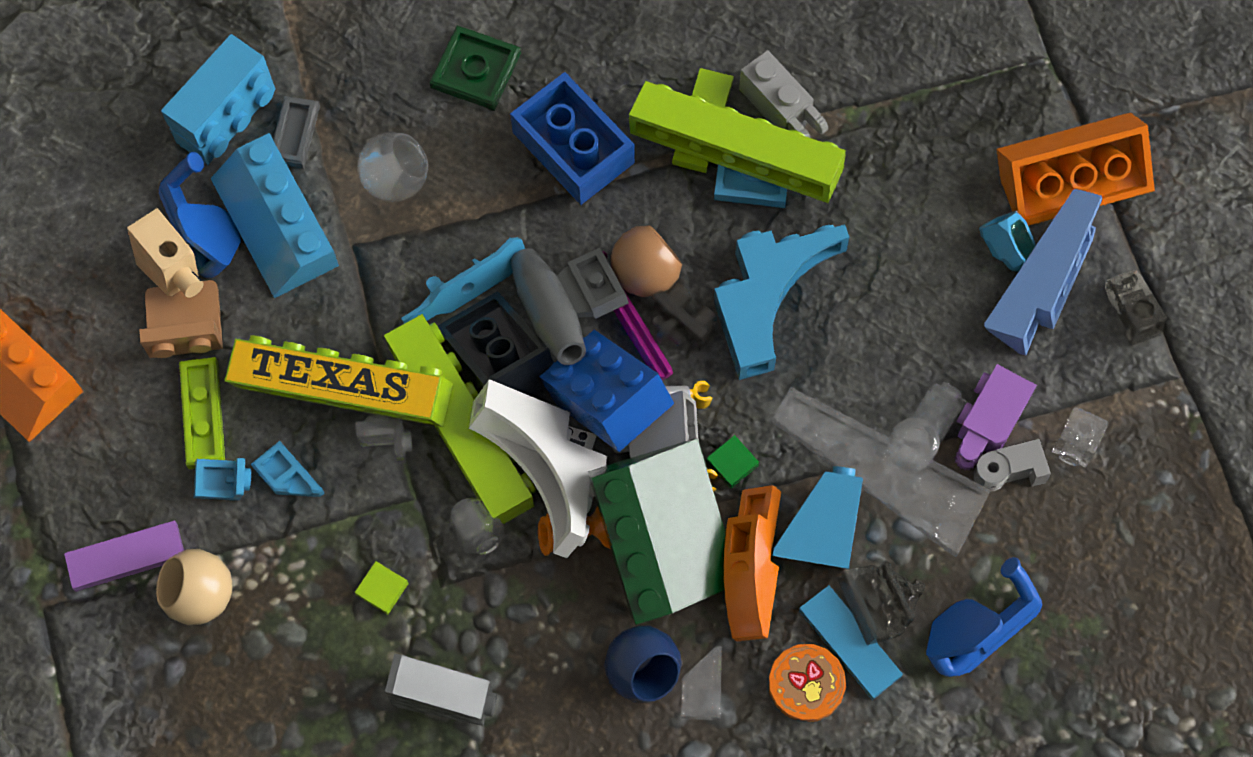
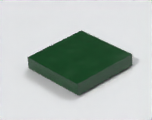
M457 25L429 82L430 88L495 111L521 55V47Z

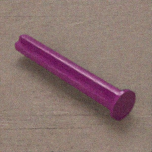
M602 251L607 259L608 255L606 251ZM626 294L629 304L613 311L645 364L657 372L663 381L673 374L672 367Z

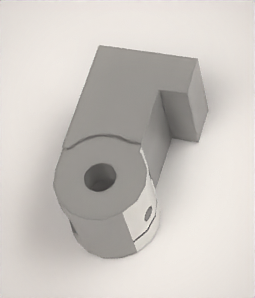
M1040 439L997 449L982 455L974 471V481L977 486L988 492L996 491L1007 482L1029 477L1032 487L1045 484L1051 472Z

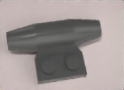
M601 248L567 262L568 265L558 275L551 270L535 250L522 249L516 252L511 259V268L518 297L538 337L556 359L563 365L575 364L586 353L578 318L594 316L596 319L629 304L626 294Z

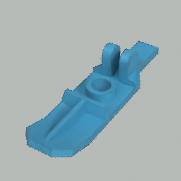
M518 237L509 238L495 253L482 261L474 258L472 260L474 266L446 283L436 276L430 277L426 281L430 295L418 308L401 318L403 323L405 324L423 314L427 321L435 315L451 313L509 277L513 273L511 268L513 255L525 249L522 239Z

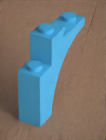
M833 225L822 226L812 234L801 237L798 234L786 236L779 243H775L772 231L764 233L752 231L736 241L735 255L744 280H727L720 284L718 288H715L714 305L739 380L774 371L776 356L773 346V323L779 306L790 288L809 269L832 256L846 252L849 234L845 225L837 227Z

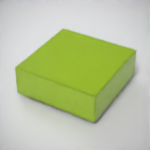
M375 561L355 591V594L388 615L409 583L405 578Z

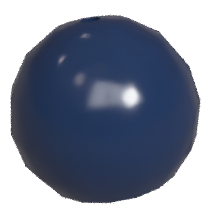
M635 626L622 631L613 639L608 647L604 666L606 677L617 694L634 703H649L663 698L672 691L678 681L682 663L680 652L668 634L652 626Z

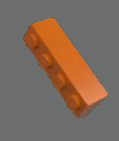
M1132 113L996 149L1001 183L1012 212L1017 211L1026 220L1028 226L1054 219L1074 189L1101 195L1102 202L1100 206L1155 191L1148 125Z
M0 309V415L30 442L68 407L83 390L73 376Z

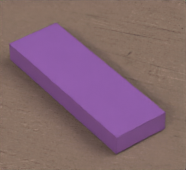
M174 520L64 553L72 589L76 592L163 566L170 557L184 551L178 524Z

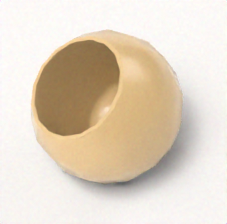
M186 549L173 555L163 564L157 580V601L171 619L186 625L207 623L218 617L225 610L231 598V573L218 556L201 549Z

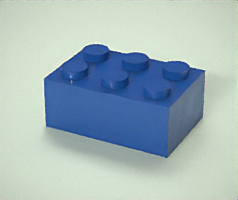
M566 72L562 73L510 113L513 134L580 205L635 163V144Z
M593 330L583 338L586 353L579 362L572 365H563L556 361L539 377L558 407L570 412L571 417L616 451L620 452L674 404V401L657 372L596 330Z

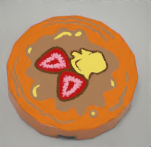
M797 644L784 650L774 661L769 675V693L775 706L787 717L794 720L817 722L830 716L840 705L846 689L845 671L839 659L828 649L815 644Z

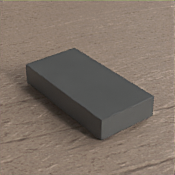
M284 96L273 141L287 166L303 169L305 167L320 109L318 101Z

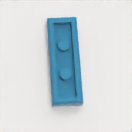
M829 585L799 608L801 615L871 700L875 699L903 676V673Z

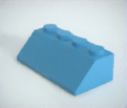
M270 133L237 148L211 177V181L273 297L276 298L338 267L334 250Z

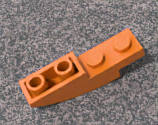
M773 485L742 490L738 517H731L727 520L724 548V587L732 639L735 641L766 639L769 634L779 566L770 560L781 498V491Z

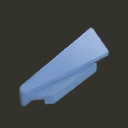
M1074 189L986 320L985 328L1019 354L1027 355L1039 324L1054 329L1093 241L1096 227L1091 224L1102 202L1101 195L1079 189Z

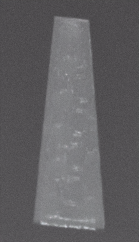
M790 387L773 417L775 425L832 467L840 466L856 469L855 476L863 478V490L948 553L957 557L991 492L990 489Z

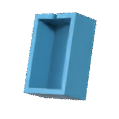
M230 34L165 105L161 112L167 125L170 127L169 129L175 142L188 152L198 153L202 157L203 162L209 165L214 158L220 157L225 152L228 142L237 132H242L246 129L253 114L260 107H264L270 102L276 89L264 56Z

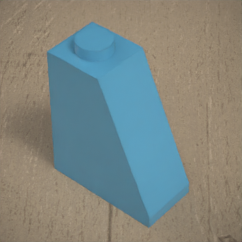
M833 466L832 472L825 471L773 548L772 556L849 569L863 482L862 477L855 476L856 469Z

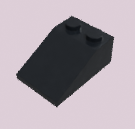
M498 291L438 325L445 339V344L455 354L462 369L478 393H480L489 379L529 396L545 388L539 376L554 363L550 350Z

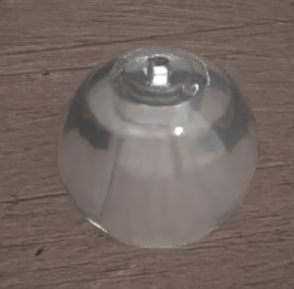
M388 131L372 137L364 145L359 154L357 172L363 187L370 195L379 200L396 203L413 197L423 187L428 173V161L421 145L408 134Z

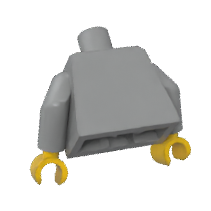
M699 381L694 385L693 389H689L686 385L665 386L674 404L620 452L613 448L616 454L630 452V457L633 458L698 438L697 408H707L712 401V397H701L698 393L707 392L710 385L706 381ZM707 469L710 479L718 477L714 470Z

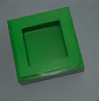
M735 435L708 456L706 460L730 489L759 466V461Z

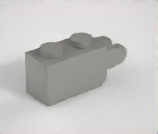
M768 50L741 69L739 90L772 125L786 130H797L811 138L809 132L801 124L804 120L817 133L823 134L829 129L823 116L813 106L814 99Z

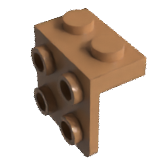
M202 281L204 285L201 291L190 298L186 297L182 291L173 296H167L159 287L146 290L147 328L139 329L140 343L150 358H167L173 355L205 353L211 350L223 349L219 289L215 281Z

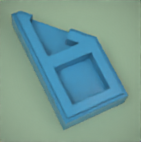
M278 441L251 463L253 469L276 495L321 497L324 494L323 489L281 441Z

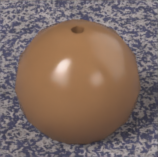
M650 225L636 226L623 233L614 244L610 257L611 268L621 287L628 293L640 297L658 296L669 290L678 280L683 265L673 250Z

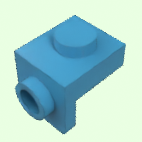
M237 458L235 461L196 459L193 498L240 500L244 495V491L250 490L251 469L245 468V458Z

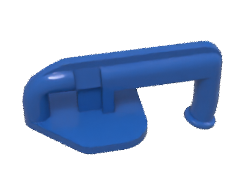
M190 152L161 181L159 196L172 226L192 249L198 274L204 278H213L219 275L231 263L241 242V237L231 216L221 207L187 203L180 185L193 172H200L204 167L202 157L196 152Z
M1012 557L1007 559L1001 567V575L1012 581L1020 595L1003 612L997 614L975 600L965 599L950 606L933 621L926 655L941 675L953 677L971 672L1039 614L1042 608L1041 597L1018 558Z

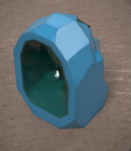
M1017 211L999 216L979 228L981 237L987 244L992 256L1003 261L1005 266L1012 271L1019 272L1036 246L1026 220Z

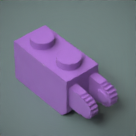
M998 364L991 375L983 373L974 389V392L979 394V397L974 406L968 402L966 403L957 420L958 423L962 424L957 437L963 439L955 456V463H957L960 469L970 470V468H973L983 451L988 453L1003 448L1037 386L1036 384Z

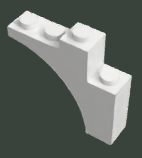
M489 379L473 401L469 429L476 431L502 448L530 477L539 491L550 517L554 540L553 553L568 558L577 546L581 547L585 543L589 534V525L586 524V518L592 504V498L595 495L588 471L606 466L607 456L570 441L572 430L568 428L570 412Z

